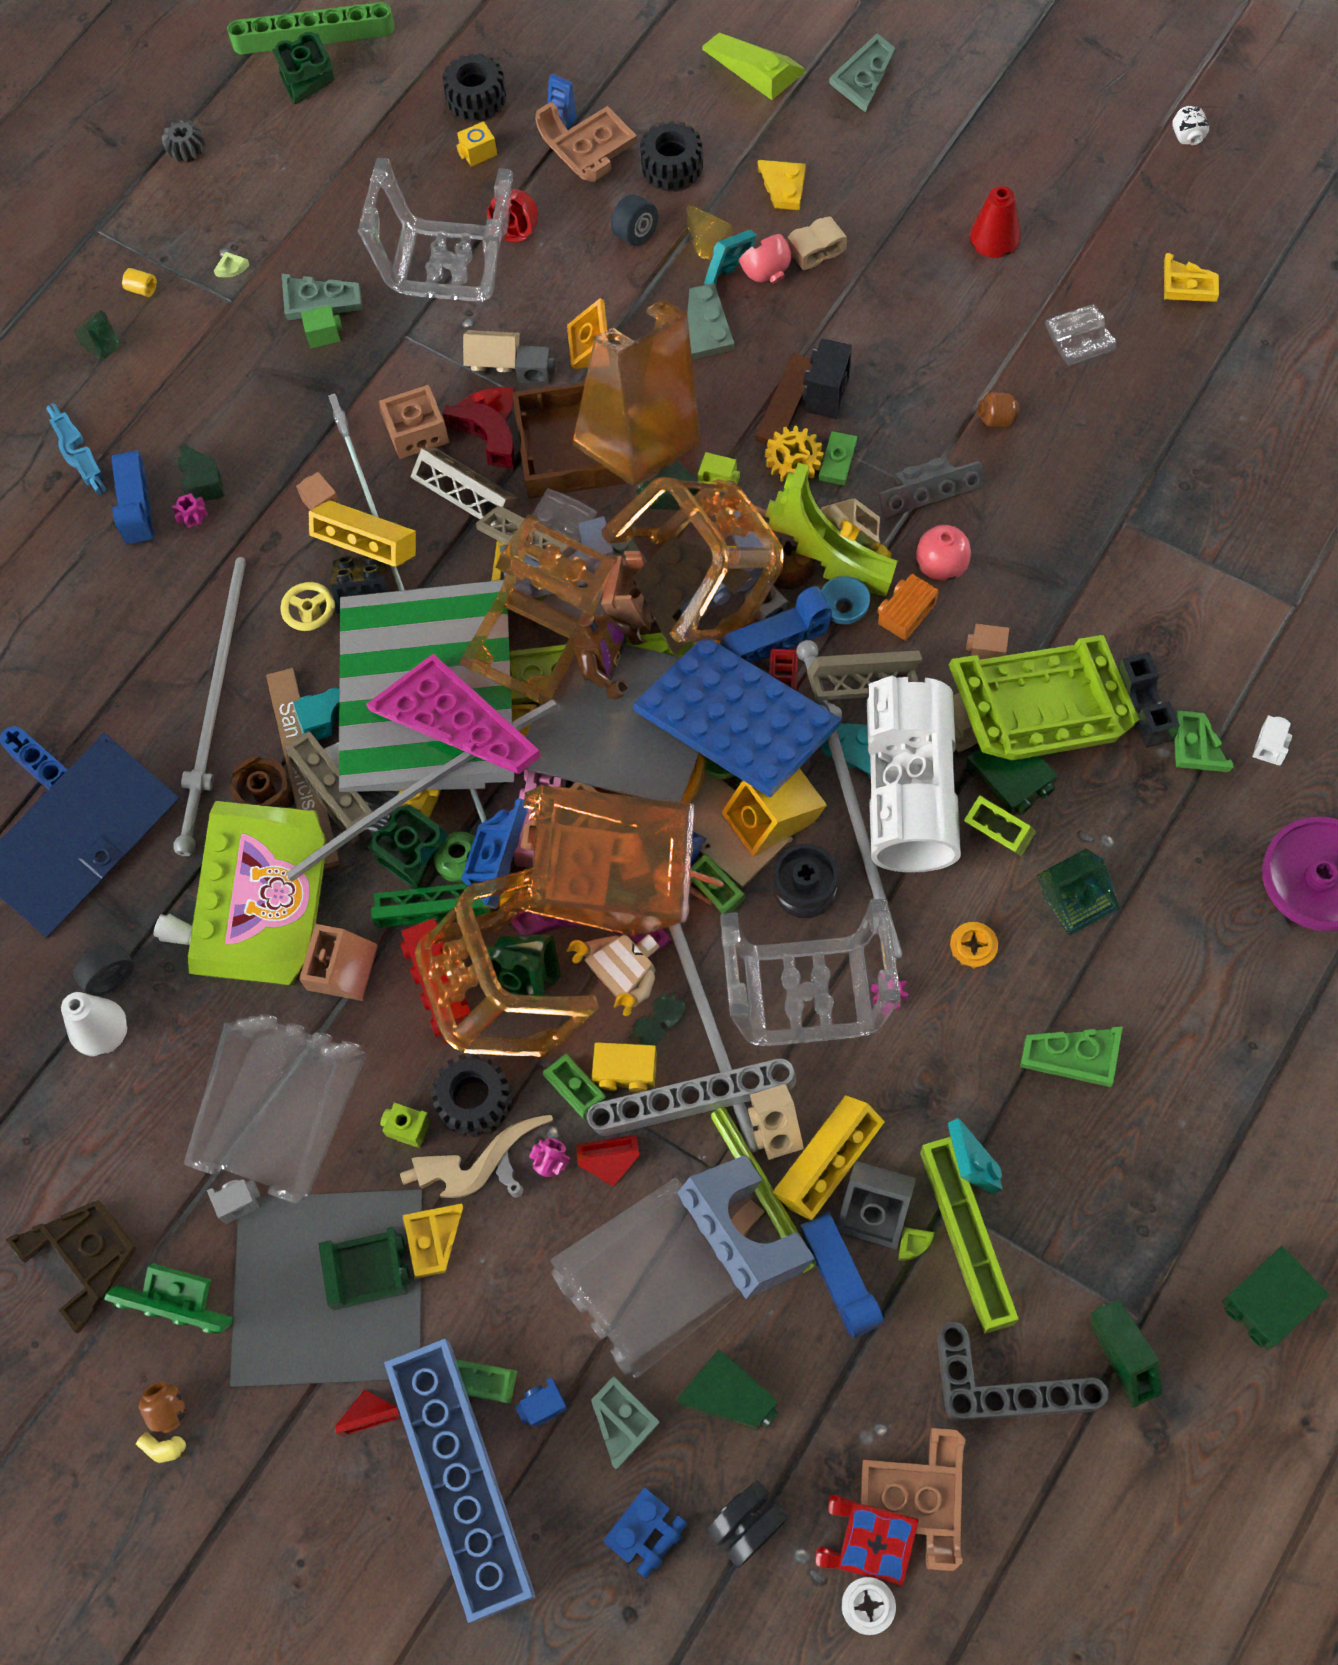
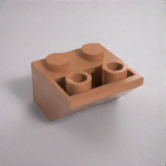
M315 924L299 980L307 991L364 1001L379 946L345 929Z

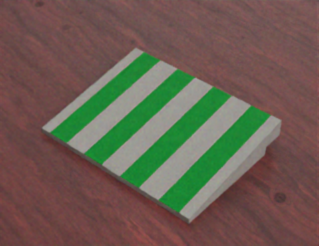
M505 580L340 597L339 792L406 790L417 781L465 752L369 711L366 705L432 654L437 656L510 724L512 723L507 586ZM476 756L425 790L485 789V783L514 782V772Z

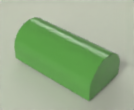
M707 853L689 868L724 883L723 887H718L688 876L724 916L733 913L744 902L745 894Z
M567 1053L543 1071V1076L583 1119H587L588 1110L592 1105L606 1100V1095Z

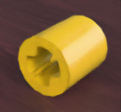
M128 268L125 271L122 280L123 288L126 291L146 297L153 295L157 284L156 277L153 274L133 268Z

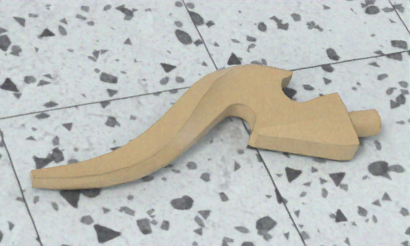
M552 1115L523 1120L509 1126L495 1137L471 1169L467 1171L460 1169L461 1158L458 1155L412 1158L414 1168L400 1173L403 1185L418 1180L421 1189L435 1181L442 1180L446 1183V1189L440 1194L441 1198L469 1196L478 1191L487 1182L501 1158L519 1138L539 1126L552 1122Z

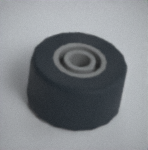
M630 194L625 196L618 202L611 216L612 232L618 238L634 246L646 243L655 232L658 224L659 214L657 207L639 195Z

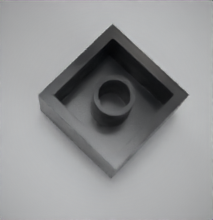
M821 338L818 348H813L810 359L812 367L811 370L806 369L803 379V385H806L803 401H806L807 413L837 419L850 379L852 345Z

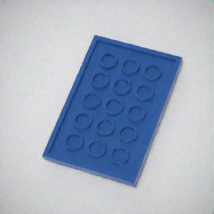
M703 636L633 703V711L770 798L835 732L841 723L840 717L707 636Z

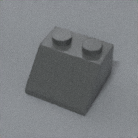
M856 1161L849 1179L837 1225L839 1233L897 1250L916 1178Z

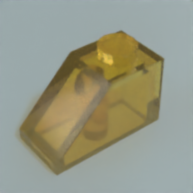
M690 204L687 206V225L695 253L699 254L702 258L712 260L713 249L717 242L732 236V225Z

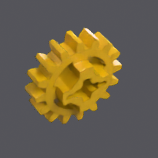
M794 426L793 431L789 432L787 427H783L782 435L775 432L774 440L769 439L767 442L768 449H765V457L768 458L766 459V467H772V476L779 473L781 475V482L786 479L789 472L795 473L798 462L809 465L808 477L810 478L814 477V470H820V461L823 460V452H820L822 443H815L817 435L813 434L809 437L807 435V428L802 432H798V427Z

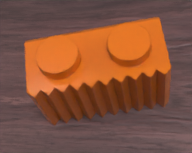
M911 574L906 581L901 579L893 591L894 596L890 601L885 599L877 611L879 613L878 624L904 641H907L908 637L911 636L921 621L936 605L939 593L937 588L929 585L928 582H924V580H921L914 574Z

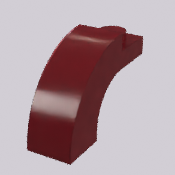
M475 401L471 410L462 406L445 405L443 418L446 429L479 436L487 443L485 451L488 465L514 469L515 452L511 430L505 419L497 411Z

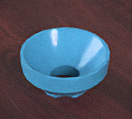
M839 576L829 580L821 589L822 594L832 609L830 621L835 623H855L866 614L869 608V591L864 583L856 578ZM840 602H848L852 609L848 613H841L836 609V605Z

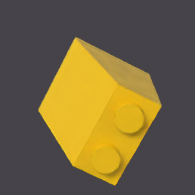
M799 768L771 798L745 781H742L721 813L754 857L815 823L827 807V804Z

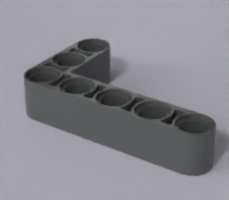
M949 1322L942 1327L937 1337L945 1410L949 1418L955 1422L1087 1413L1097 1411L1108 1399L1107 1386L1097 1378L975 1387L967 1329L958 1322ZM949 1331L958 1333L961 1338V1344L956 1347L948 1345L945 1342L944 1334ZM952 1364H959L965 1370V1378L961 1380L953 1379L949 1375L948 1367ZM1085 1387H1092L1098 1392V1403H1090L1085 1399L1083 1394ZM1052 1390H1061L1066 1395L1067 1401L1064 1406L1054 1404L1051 1399ZM1021 1392L1031 1394L1034 1399L1033 1408L1022 1407L1018 1401V1394ZM990 1394L998 1396L1002 1403L1001 1410H990L985 1403L986 1396ZM963 1397L969 1403V1411L964 1414L956 1412L952 1405L954 1398Z

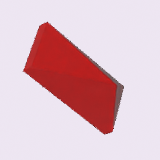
M637 1135L576 1144L578 1165L613 1187L639 1157Z
M364 1389L334 1428L336 1434L343 1437L401 1419L402 1417L398 1407Z

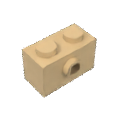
M468 330L463 334L464 366H471L473 371H485L487 367H496L498 372H512V368H515L520 333Z

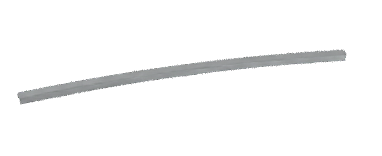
M552 699L515 720L511 725L519 731L555 710L557 704ZM463 752L417 781L287 872L286 875L289 880L294 881L378 820L476 756Z

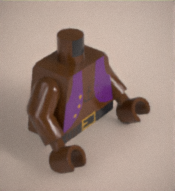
M589 613L584 614L578 620L580 629L573 643L580 672L584 680L592 681L600 688L604 686L610 699H619L624 696L622 692L628 689V684L621 679L611 682V678L627 642L625 636H628L632 645H640L647 642L640 635L649 634L650 631L645 626L632 629L630 624L607 614H598L597 616Z

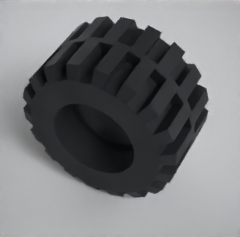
M469 53L468 56L461 55L459 59H453L450 62L451 65L446 66L445 73L442 75V82L448 108L452 110L455 116L460 115V119L463 120L470 119V121L480 119L482 121L486 120L485 118L488 116L490 118L495 116V112H500L502 109L501 105H505L506 88L502 68L497 61H493V57H485L481 53L478 55Z
M670 121L668 124L662 122L659 123L658 127H651L650 132H646L643 135L644 139H641L640 142L642 174L646 177V181L649 184L653 183L657 189L662 187L664 191H669V189L678 191L681 187L684 189L689 187V183L694 184L697 181V177L701 176L703 169L702 139H700L698 132H694L693 127H686L685 123L682 122L676 124L675 121Z
M471 1053V1058L467 1059L465 1054L458 1055L459 1061L454 1062L453 1059L447 1061L449 1066L447 1069L441 1067L438 1070L440 1077L439 1079L434 1078L432 1083L435 1090H431V1097L434 1100L433 1105L443 1123L451 1131L457 1130L459 1135L465 1137L467 1133H470L472 1137H479V1132L484 1131L485 1135L491 1133L490 1127L494 1125L498 1128L502 1124L500 1119L502 1117L506 1119L509 1114L507 1107H511L512 1103L510 1086L500 1066L496 1062L493 1064L490 1058L484 1056L483 1059H480L478 1054ZM471 1082H480L488 1086V1096L480 1106L473 1109H463L455 1104L456 1095L464 1085Z

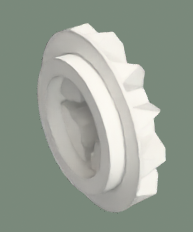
M864 1577L855 1580L847 1587L842 1598V1613L852 1629L860 1634L875 1635L887 1629L894 1619L896 1612L895 1598L885 1583L876 1578ZM865 1590H867V1595L870 1596L871 1601L883 1602V1605L873 1610V1622H870L866 1611L854 1610V1607H858L859 1604L864 1602Z

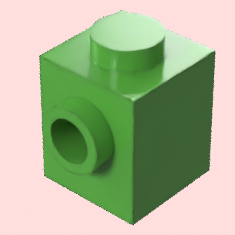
M331 305L301 312L310 348L340 342L338 331L343 330L339 315L333 314Z

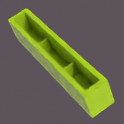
M951 1136L924 1144L920 1155L983 1334L1014 1326L1018 1321V1316L970 1183L960 1176Z

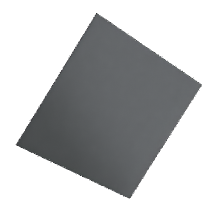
M571 632L539 705L540 707L553 699L557 704V708L534 721L526 735V739L539 749L541 757L526 768V770L679 808L700 753L633 711V703L681 657L625 644L611 682L620 679L624 680L628 684V689L622 692L624 694L623 697L612 700L607 696L604 686L600 688L592 681L584 680L573 649V643L578 633Z
M422 1189L256 1198L260 1208L238 1218L230 1387L389 1380L384 1362L420 1349L421 1278L414 1279L403 1215L422 1211ZM393 1227L398 1235L402 1234L406 1247V1253L401 1254L403 1265H408L411 1283L406 1284L408 1294L332 1310L327 1305L318 1243L331 1240L336 1244L387 1232L386 1228Z

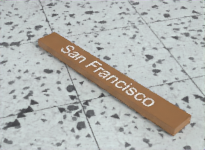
M293 668L267 674L266 678L296 808L299 810L315 811L318 814L322 832L325 834L327 843L334 839L329 814L289 763L285 747L302 736L293 702L301 698ZM337 850L325 858L324 869L341 865Z

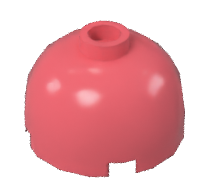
M782 234L772 235L760 241L761 246L756 249L751 247L740 257L739 263L743 271L753 281L761 283L770 281L774 284L785 277L783 272L789 267L791 251Z
M937 525L927 530L920 538L915 556L916 561L920 565L919 569L929 578L939 581H947L948 578L954 576L956 578L960 577L967 570L970 562V541L955 526Z

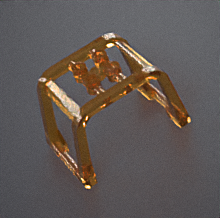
M671 477L654 479L602 529V536L607 543H627L631 538H649L652 544H665L672 536L677 537L687 524L692 521L709 545L713 555L712 567L690 604L670 631V635L676 642L722 640L727 634L746 627L753 621L782 571L784 562L783 548L771 528L735 482L725 479L710 482L680 481ZM687 488L702 490L693 497ZM665 490H668L681 506V509L661 527H630ZM720 492H724L726 494L722 498L718 496ZM734 512H740L741 515L736 518ZM715 515L717 521H711L708 516ZM749 533H755L764 547H727L723 537L738 535L744 538ZM728 569H764L749 596L737 612L722 619L715 629H696L699 626L700 618Z
M527 515L498 559L495 568L506 573L505 579L495 601L463 654L460 665L543 705L552 700L575 655L573 643L580 626L578 619L514 589L517 580L523 581L526 577L531 580L534 587L546 589L556 594L562 601L583 610L581 616L588 613L594 616L618 557L610 553L604 555L539 523L540 519ZM536 530L601 561L595 574L586 570L587 564L582 558L575 557L570 560L562 556L560 549L555 545H548L545 549H542L532 544ZM527 554L539 559L541 566L536 568L526 563ZM582 580L588 583V586L586 588H579L577 582ZM505 607L570 638L550 676H530L525 684L491 667L494 657L484 644Z
M538 866L469 885L457 898L456 905L417 943L415 950L417 965L439 1029L445 1040L453 1048L463 1053L547 1057L599 1008L595 995L564 997L512 995L506 992L497 980L481 933L505 929L517 916L515 908L527 896L537 895L551 880L545 867ZM515 891L499 910L474 916L472 902L474 900ZM457 917L458 922L452 923ZM445 942L443 954L432 956V945ZM468 954H470L473 964L470 967H465L462 960L466 959ZM447 974L451 982L442 984L440 978ZM479 981L486 998L457 1026L450 1004L462 1001L465 992L470 987L477 986ZM504 1010L507 1012L572 1016L560 1029H544L527 1038L478 1037Z

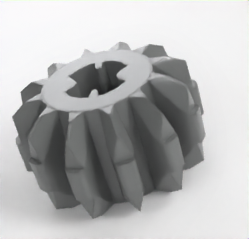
M180 119L177 124L171 122V128H164L165 133L162 136V142L169 157H173L177 162L183 159L187 163L189 158L196 159V154L203 153L205 138L198 124H194L191 120L184 123Z

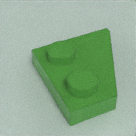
M1178 710L1175 712L1180 724L1174 738L1176 767L1230 772L1234 768L1231 759L1226 760L1220 749L1222 743L1217 734L1212 731L1211 724L1205 713Z

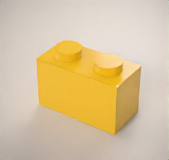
M595 1043L592 1070L594 1084L604 1091H615L617 1087L629 1088V1091L636 1093L647 1091V1089H654L657 1059L656 1046Z

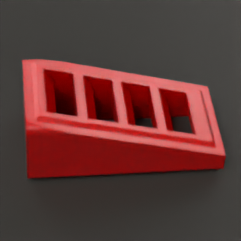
M771 649L769 675L784 684H791L790 688L797 691L798 656L796 650ZM775 672L792 673V675H775Z

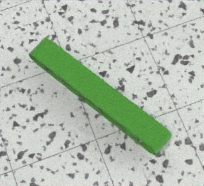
M384 2L241 19L231 22L227 27L233 50L238 54L272 51L280 41H297L298 37L305 32L318 33L322 43L329 44L385 37L392 34L395 29L391 8Z

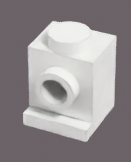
M1268 715L1261 728L1252 757L1281 766L1288 753V747L1292 735L1288 734L1290 722L1282 717Z

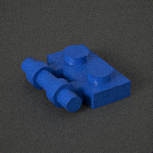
M644 1487L603 1542L628 1564L637 1553L644 1558V1561L636 1571L647 1579L654 1569L658 1570L663 1564L661 1559L673 1543L677 1545L681 1540L682 1536L680 1534L688 1524L677 1516L670 1526L667 1525L663 1519L670 1511V1508ZM655 1529H657L663 1536L650 1551L644 1544Z

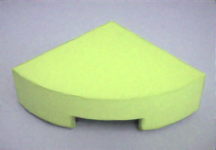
M225 252L214 269V273L217 277H233L244 272L250 264L248 259Z

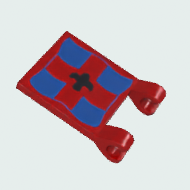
M830 1495L828 1512L837 1516H849L841 1553L828 1547L819 1546L815 1555L816 1564L820 1567L841 1569L903 1586L918 1526V1518L853 1502L839 1495Z

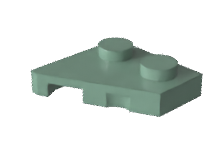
M613 1376L591 1399L612 1465L618 1470L660 1425V1422Z

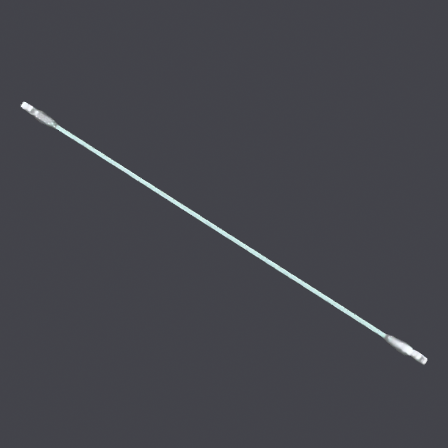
M335 393L328 395L334 410L333 417L340 434L346 440L373 516L378 517L351 441V430L346 414L340 408ZM391 566L399 591H404L397 567ZM470 789L481 822L483 823L487 819L476 789Z

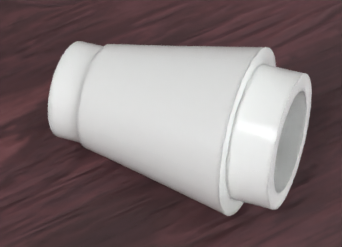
M161 914L156 922L153 935L158 937L161 942L190 945L193 926L171 914L167 916Z

